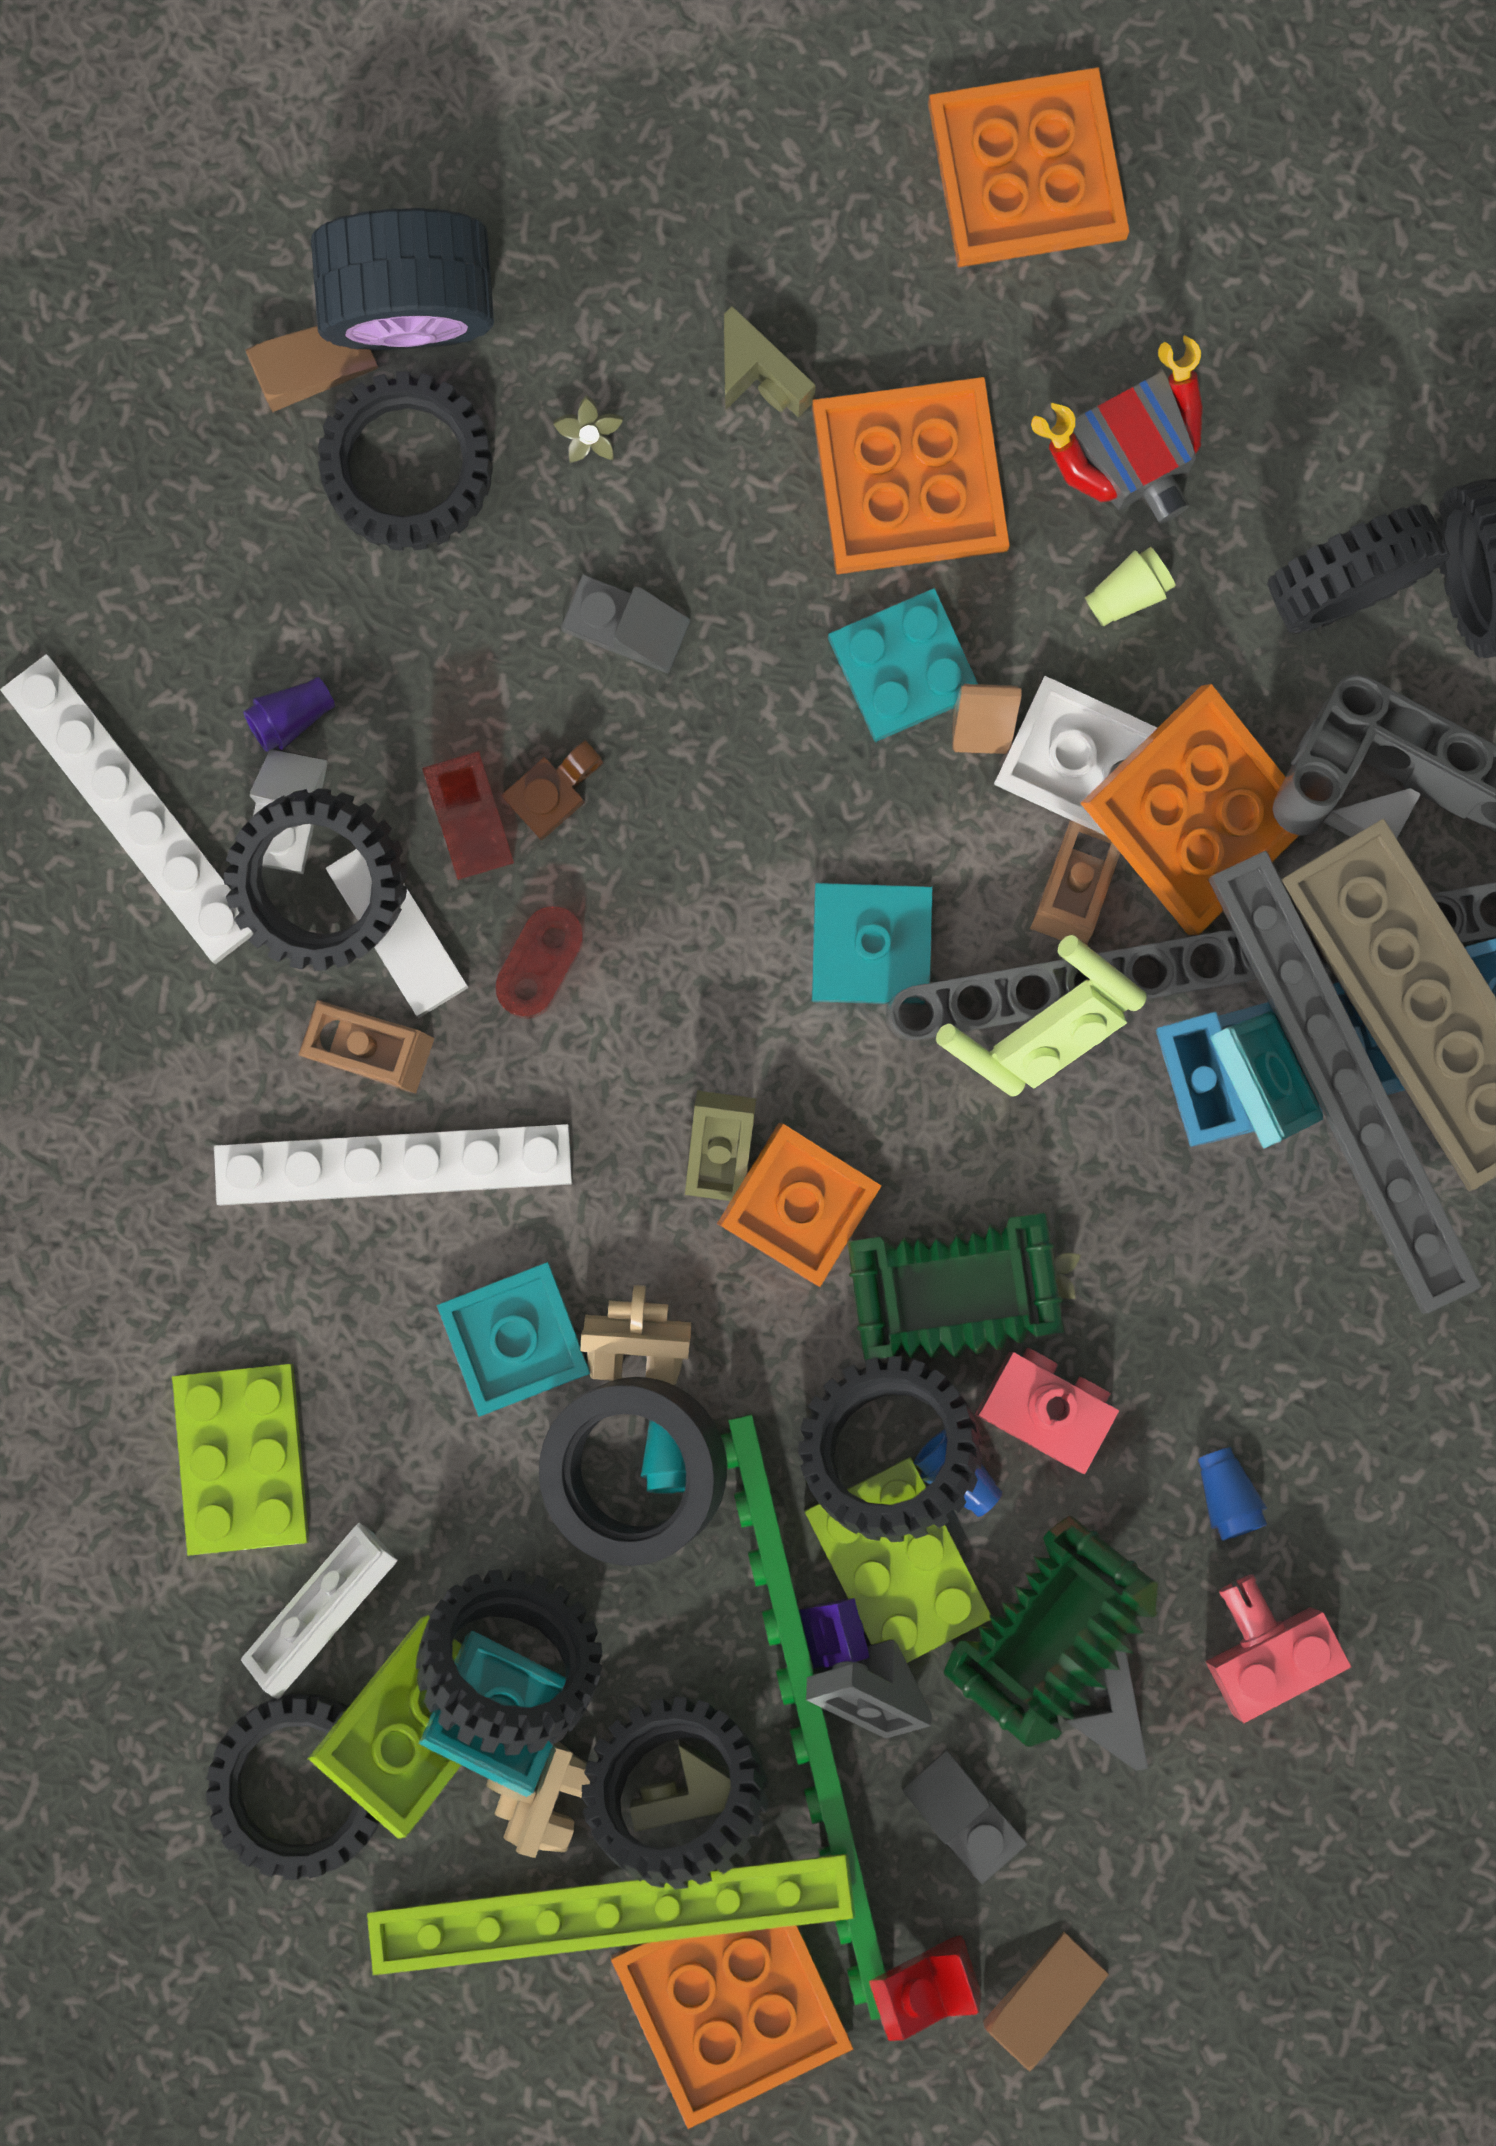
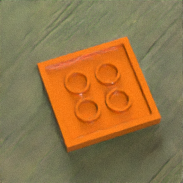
M1099 67L929 95V112L958 267L1127 240L1129 226Z
M985 377L812 401L836 575L1008 552L1010 545Z
M1212 684L1200 686L1080 803L1188 935L1201 934L1224 911L1208 880L1211 876L1263 851H1267L1273 862L1299 836L1281 827L1273 813L1274 799L1286 777Z
M798 1925L634 1944L611 1956L613 1966L688 2129L853 2050L851 2039Z

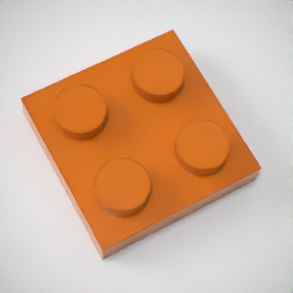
M778 1123L717 1224L811 1283L821 1287L881 1188V1185L785 1124Z

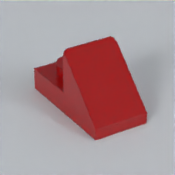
M962 1935L950 1938L869 1981L888 2041L905 2040L947 2016L976 2015L980 2012L982 1993Z

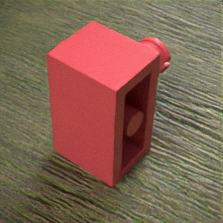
M1026 1348L1023 1356L1009 1352L975 1415L1073 1470L1085 1474L1119 1410L1106 1404L1111 1393L1082 1377L1078 1378L1075 1385L1054 1375L1058 1364L1030 1348Z
M1254 1574L1236 1580L1247 1601L1246 1604L1237 1586H1232L1231 1583L1219 1591L1244 1638L1240 1641V1644L1206 1661L1232 1715L1243 1723L1351 1668L1323 1612L1309 1607L1284 1621L1276 1622L1255 1582Z

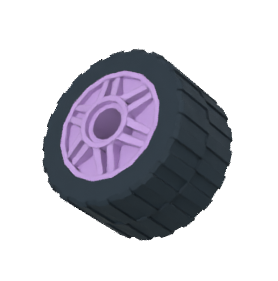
M392 208L365 211L342 216L331 222L328 221L321 225L319 229H316L311 236L317 328L320 336L327 342L329 341L334 345L350 349H371V351L449 346L468 342L483 336L494 325L488 232L486 226L475 217L472 218L467 214L451 212L449 210L424 208Z

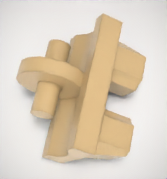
M634 1285L632 1302L609 1300L608 1316L585 1315L580 1351L587 1352L590 1378L612 1381L621 1379L625 1354L647 1356L646 1377L658 1379L672 1385L676 1384L682 1361L689 1357L692 1322L667 1321L668 1304L645 1303L646 1286Z
M560 1742L552 1746L535 1790L527 1798L490 1779L487 1781L486 1785L488 1788L501 1794L494 1814L509 1820L503 1838L516 1845V1851L519 1854L535 1858L538 1849L565 1853L570 1844L575 1821L567 1815L552 1810L559 1791L582 1798V1785L590 1784V1781L584 1774L587 1762L575 1756Z

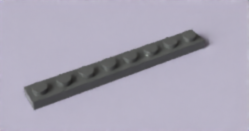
M1263 851L1211 876L1208 880L1421 1313L1428 1314L1482 1288L1267 851Z

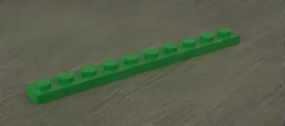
M752 1414L728 1419L731 1432L720 1435L726 1452L727 1468L740 1467L745 1488L743 1491L734 1493L741 1527L754 1526L759 1549L748 1551L755 1586L767 1584L773 1608L762 1610L769 1645L782 1644L787 1667L776 1669L783 1704L796 1703L801 1723L800 1727L790 1729L797 1763L800 1765L810 1762L815 1786L804 1788L812 1825L822 1822L825 1824L829 1846L818 1848L819 1855L823 1857L848 1854L856 1917L853 1919L837 1920L835 1923L840 1944L853 1942L858 1966L847 1968L855 2005L867 2003L872 2021L881 2017L869 1981L885 1973L823 1711L821 1707L806 1700L807 1677L813 1676L814 1673Z

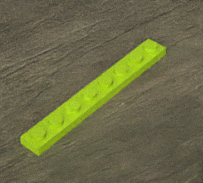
M848 1854L733 1867L725 1874L716 1869L710 1872L712 1881L699 1885L694 1880H688V1888L674 1889L668 1883H665L664 1888L651 1886L643 1879L642 1881L633 1879L371 1911L367 1913L373 1975L853 1919L856 1915Z

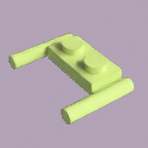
M1069 935L1060 942L1058 953L1091 980H1085L996 1044L990 1052L952 1024H946L939 1029L936 1035V1042L1010 1096H1016L1023 1091L1025 1083L1036 1088L1124 1026L1127 1021L1123 1012L1127 1009L1131 1011L1140 1009L1145 1004L1147 995L1144 990L1076 936Z

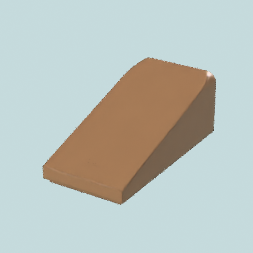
M317 326L270 339L245 349L272 412L378 369L371 349L357 350L334 345L320 336Z
M964 684V686H961L953 710V750L955 752L1007 754L1012 745L1021 700V688L1010 685Z
M1069 821L1030 929L1059 940H1063L1069 935H1074L1084 944H1088L1120 856V851L1107 836L1075 821ZM1078 832L1111 843L1105 861L1073 849Z
M317 1000L299 1056L416 1093L434 1038L416 1029ZM340 1020L330 1051L327 1052L320 1041L321 1031L329 1022Z
M1063 1932L983 2020L985 2029L1031 2072L1109 1974L1071 1937Z

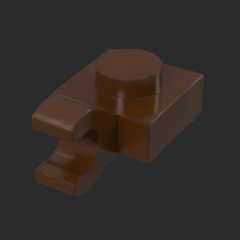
M585 740L565 758L557 769L543 757L501 796L542 841L585 803L574 789L604 762Z

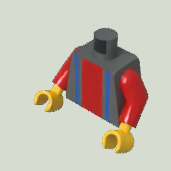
M1186 335L1183 336L1186 351L1184 356L1178 361H1173V351L1170 344L1163 342L1158 349L1159 359L1173 371L1169 378H1167L1164 371H1161L1076 418L1070 408L1051 403V407L1057 416L1056 424L1052 429L1049 428L1044 418L1034 416L1031 422L1032 429L1037 435L1052 440L1049 444V450L1069 486L1099 502L1111 501L1118 510L1144 497L1159 524L1177 517L1188 509L1189 504L1175 480L1189 473L1196 459L1195 454L1201 448L1203 406L1198 375L1193 371L1199 364L1201 350L1193 339Z

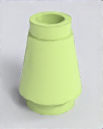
M1149 547L1140 554L1136 550L1133 551L1085 599L1104 627L1112 621L1119 620L1167 599L1165 593L1175 587L1176 584L1158 554L1152 547Z

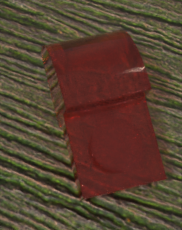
M480 751L422 767L457 880L513 864L514 860Z

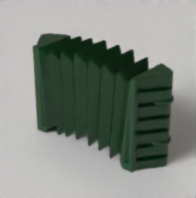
M1047 1213L1010 1217L1003 1232L996 1225L990 1224L986 1237L979 1231H973L969 1241L963 1234H956L951 1245L944 1238L938 1237L932 1245L925 1238L918 1237L916 1244L911 1237H904L898 1246L891 1242L888 1237H874L847 1242L851 1266L849 1277L853 1280L859 1322L856 1328L860 1331L864 1360L876 1357L898 1356L903 1352L904 1348L910 1358L918 1357L922 1348L927 1351L931 1358H938L944 1347L954 1358L962 1356L967 1346L976 1354L983 1353L988 1342L997 1351L1003 1350L1008 1335L1016 1342L1022 1343L1028 1330L1034 1336L1065 1332L1064 1323L1061 1319L1062 1310L1060 1303L1063 1301V1298L1059 1296L1058 1284H1056V1270L1053 1265L1052 1248L1055 1247V1244L1051 1243Z
M1073 1516L1064 1518L1043 1537L1049 1558L1033 1556L1040 1573L1025 1572L1032 1590L1015 1586L1020 1603L1002 1602L1006 1618L989 1615L994 1629L979 1626L982 1642L959 1641L953 1649L944 1669L945 1677L963 1691L965 1698L972 1699L999 1723L1002 1730H1008L1026 1747L1052 1739L1056 1741L1059 1738L1062 1730L1057 1715L1075 1720L1070 1701L1091 1705L1085 1686L1107 1689L1102 1669L1120 1670L1115 1651L1133 1653L1126 1634L1144 1633L1137 1616L1154 1618L1157 1615L1155 1610L1158 1583L1140 1570L1135 1561H1129L1120 1555L1119 1552L1100 1538L1098 1532L1089 1530Z

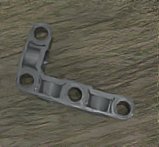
M1349 675L1338 683L1304 735L1290 764L1292 766L1273 804L1274 817L1286 831L1296 835L1314 833L1343 796L1346 787L1354 777L1360 764L1364 761L1403 782L1404 787L1415 790L1422 797L1463 819L1467 817L1496 833V745L1369 677Z

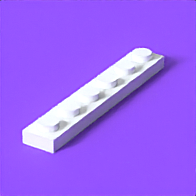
M47 654L0 689L214 964H217L253 935L248 927L240 930L234 920L239 911L237 907L229 909L226 895L230 892V887L224 885L223 878Z
M568 1124L214 1146L216 1203L219 1206L572 1184Z

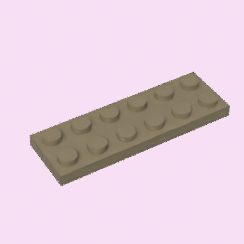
M1383 818L1282 878L1281 881L1314 944L1468 1191H1472L1496 1177V997Z

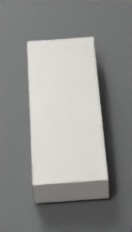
M356 849L326 867V870L359 921L370 904L372 879L366 860ZM407 889L406 899L400 907L402 910L386 936L374 948L414 1013L420 1018L463 992L468 986Z
M360 1522L351 1530L241 1659L261 1688L277 1700L398 1561L378 1537Z

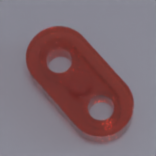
M549 906L536 911L528 919L496 980L497 998L502 1007L512 1016L521 1019H532L545 1013L552 1005L583 946V931L573 913L562 907ZM552 928H558L565 933L563 945L556 949L549 948L543 943L544 934ZM524 979L533 980L537 984V993L529 1000H522L515 993L517 984Z

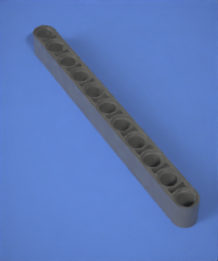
M1496 883L1431 894L1461 943L1496 937V925L1494 927L1488 925L1480 914V904L1485 896H1490L1496 900ZM1233 929L1097 953L1137 986L1139 985L1135 982L1132 975V967L1135 961L1140 956L1152 959L1159 969V978L1151 989L1139 986L1146 992V1000L1257 980ZM1198 946L1208 948L1215 956L1216 969L1209 978L1198 976L1191 967L1190 958ZM1320 958L1324 968L1329 967L1324 958ZM1063 959L912 986L898 992L890 1000L886 1008V1022L896 1037L905 1041H919L935 1038L939 1029L946 1024H952L962 1032H969L1030 1021L1075 988L1074 977L1078 969ZM1023 977H1032L1043 986L1044 1000L1035 1010L1023 1007L1017 1000L1016 987ZM966 987H974L980 990L987 1000V1009L979 1020L965 1018L958 1009V996ZM915 997L927 1005L929 1020L922 1030H910L901 1023L899 1008L906 998Z

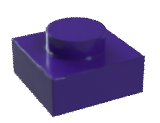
M855 1598L820 1603L799 1610L814 1668L834 1666L840 1662H857L870 1657L864 1637V1627L858 1614Z

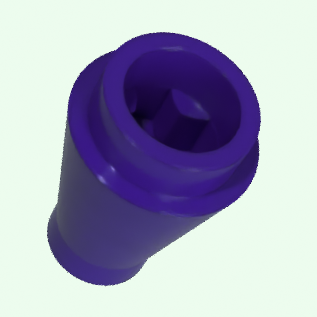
M316 677L307 683L254 698V705L244 710L243 714L256 740L268 752L277 746L281 750L286 748L324 713L335 708V703L323 681Z

